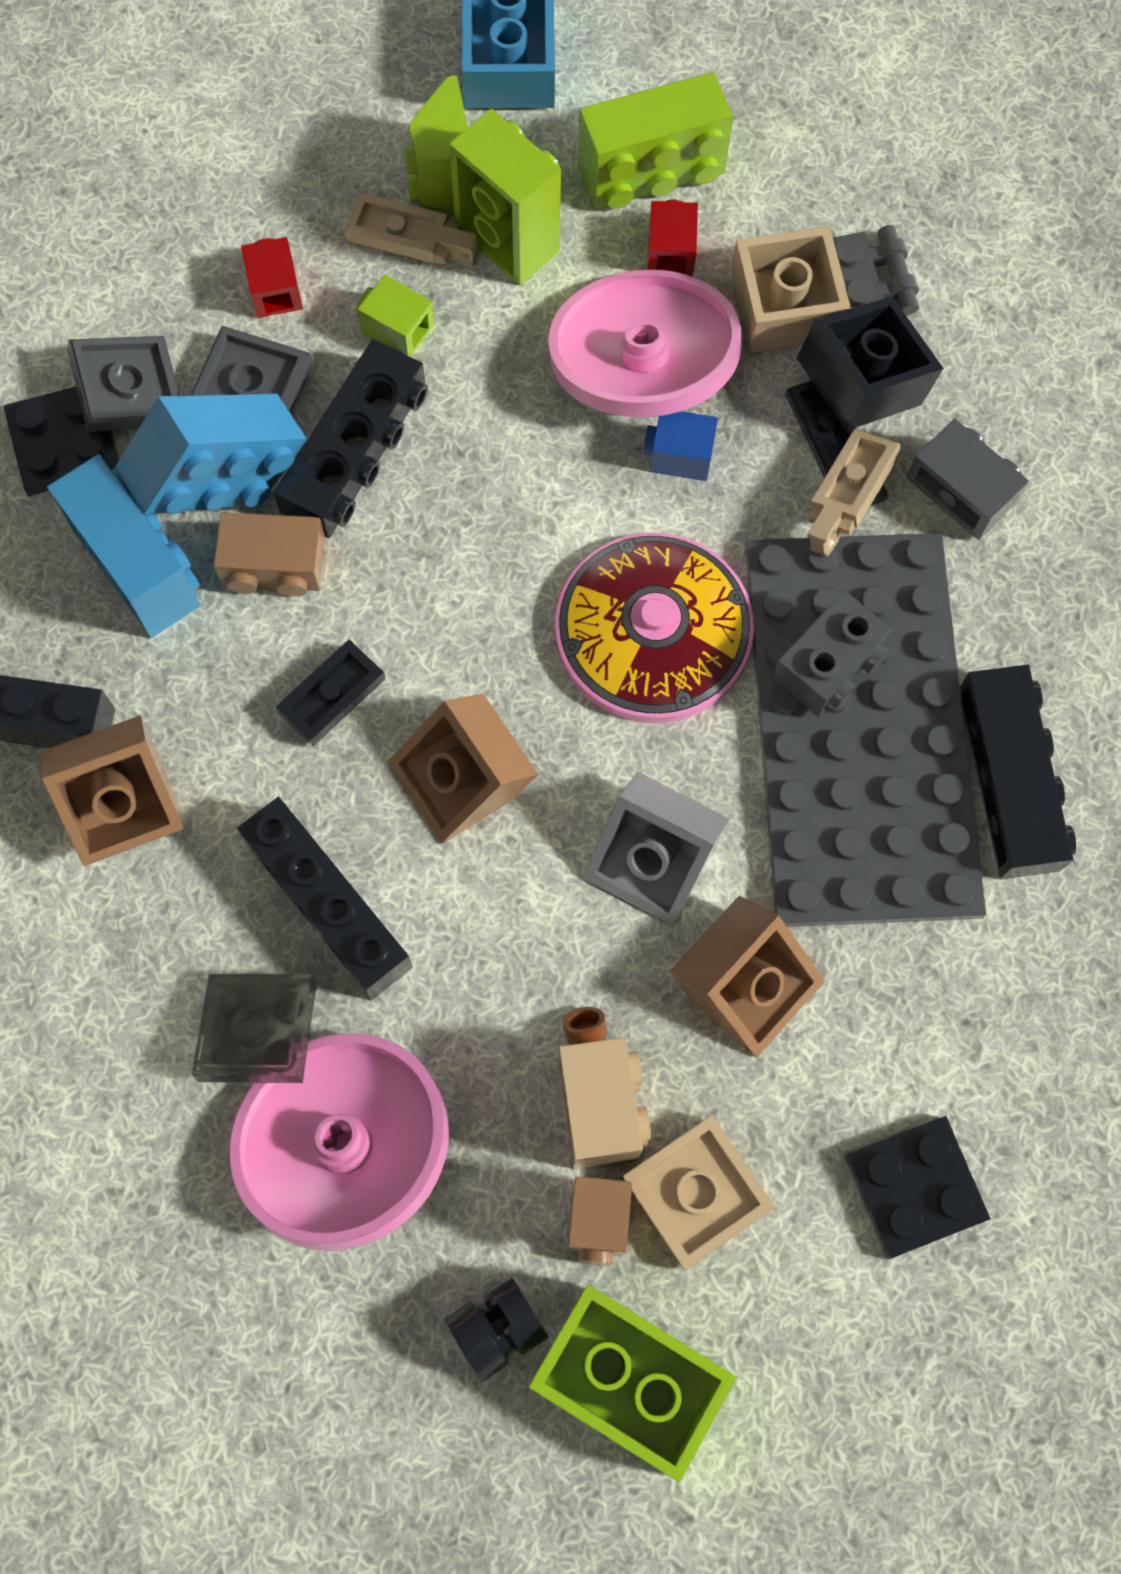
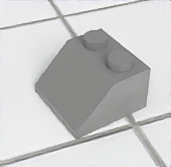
M637 772L619 795L582 878L674 926L711 858L729 818Z

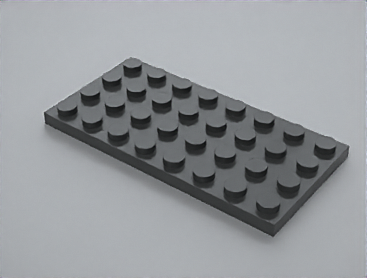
M942 533L839 537L838 543L828 557L809 550L811 546L810 538L747 540L745 551L749 600L754 620L753 649L775 914L779 915L787 927L983 919L986 916ZM845 590L892 628L884 645L889 650V653L871 674H868L863 669L852 682L857 687L839 709L836 710L830 705L817 717L775 682L772 677L780 658Z

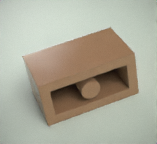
M220 512L214 569L221 585L227 586L231 591L243 594L254 593L257 588L276 589L279 593L287 596H303L306 594V591H320L325 534L321 520L317 517Z
M575 1176L567 1251L578 1252L577 1263L611 1266L613 1264V1256L622 1257L626 1253L632 1182Z

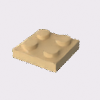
M713 1115L622 1176L623 1181L632 1182L631 1193L683 1271L689 1269L776 1208Z

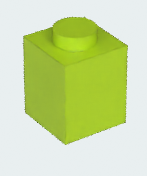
M386 274L382 276L374 288H367L358 302L357 311L362 333L410 357L435 325L432 301Z

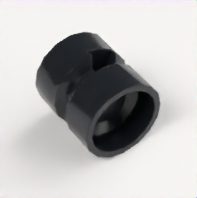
M511 1275L485 1291L484 1303L481 1305L470 1301L444 1318L458 1346L481 1382H484L509 1365V1354L515 1351L524 1355L549 1338ZM506 1316L511 1325L498 1336L491 1323Z

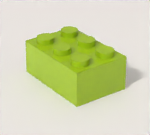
M714 71L580 108L578 167L595 210L608 206L613 209L622 208L633 199L651 194L658 197L671 193L676 187L694 182L697 184H707L714 181L719 175L725 174L733 115Z
M491 108L449 143L455 223L458 224L459 230L476 234L478 249L521 286L560 252L561 167L550 152L544 149L540 150L530 142L512 120L506 121Z
M587 1284L530 1382L529 1388L680 1483L737 1376Z

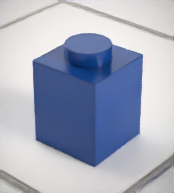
M683 411L659 416L657 426H647L643 454L652 455L650 472L707 481L718 417Z

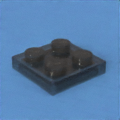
M209 974L192 1076L198 1082L303 1083L317 982L312 974Z

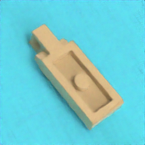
M362 192L359 193L344 231L346 241L430 263L446 264L447 260H452L472 266L478 252L477 235L459 230L458 224L449 221L447 214Z
M854 429L811 500L812 510L809 515V522L813 523L807 534L810 538V551L828 557L838 543L840 534L850 536L854 528L859 526L901 454L900 443Z

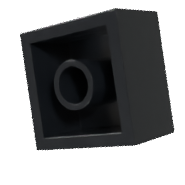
M893 296L816 319L797 356V360L845 431L921 406L944 369Z

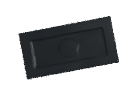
M348 639L276 706L277 712L313 747L386 679L384 671Z

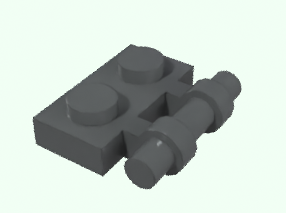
M894 225L883 226L877 231L880 245L875 247H869L865 232L833 237L851 309L893 296L906 315L918 311L919 305L916 295L919 292L915 276L908 272L905 262L908 256L904 240L898 238ZM887 265L891 281L880 283L875 267Z

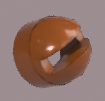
M580 1007L570 1011L564 1017L563 1028L566 1040L570 1045L606 1040L607 1025L605 1015L600 1009Z

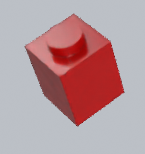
M677 199L651 201L647 270L673 271L693 277L697 253L698 203L683 202Z
M288 237L277 239L264 238L255 243L241 245L250 294L257 318L303 310Z

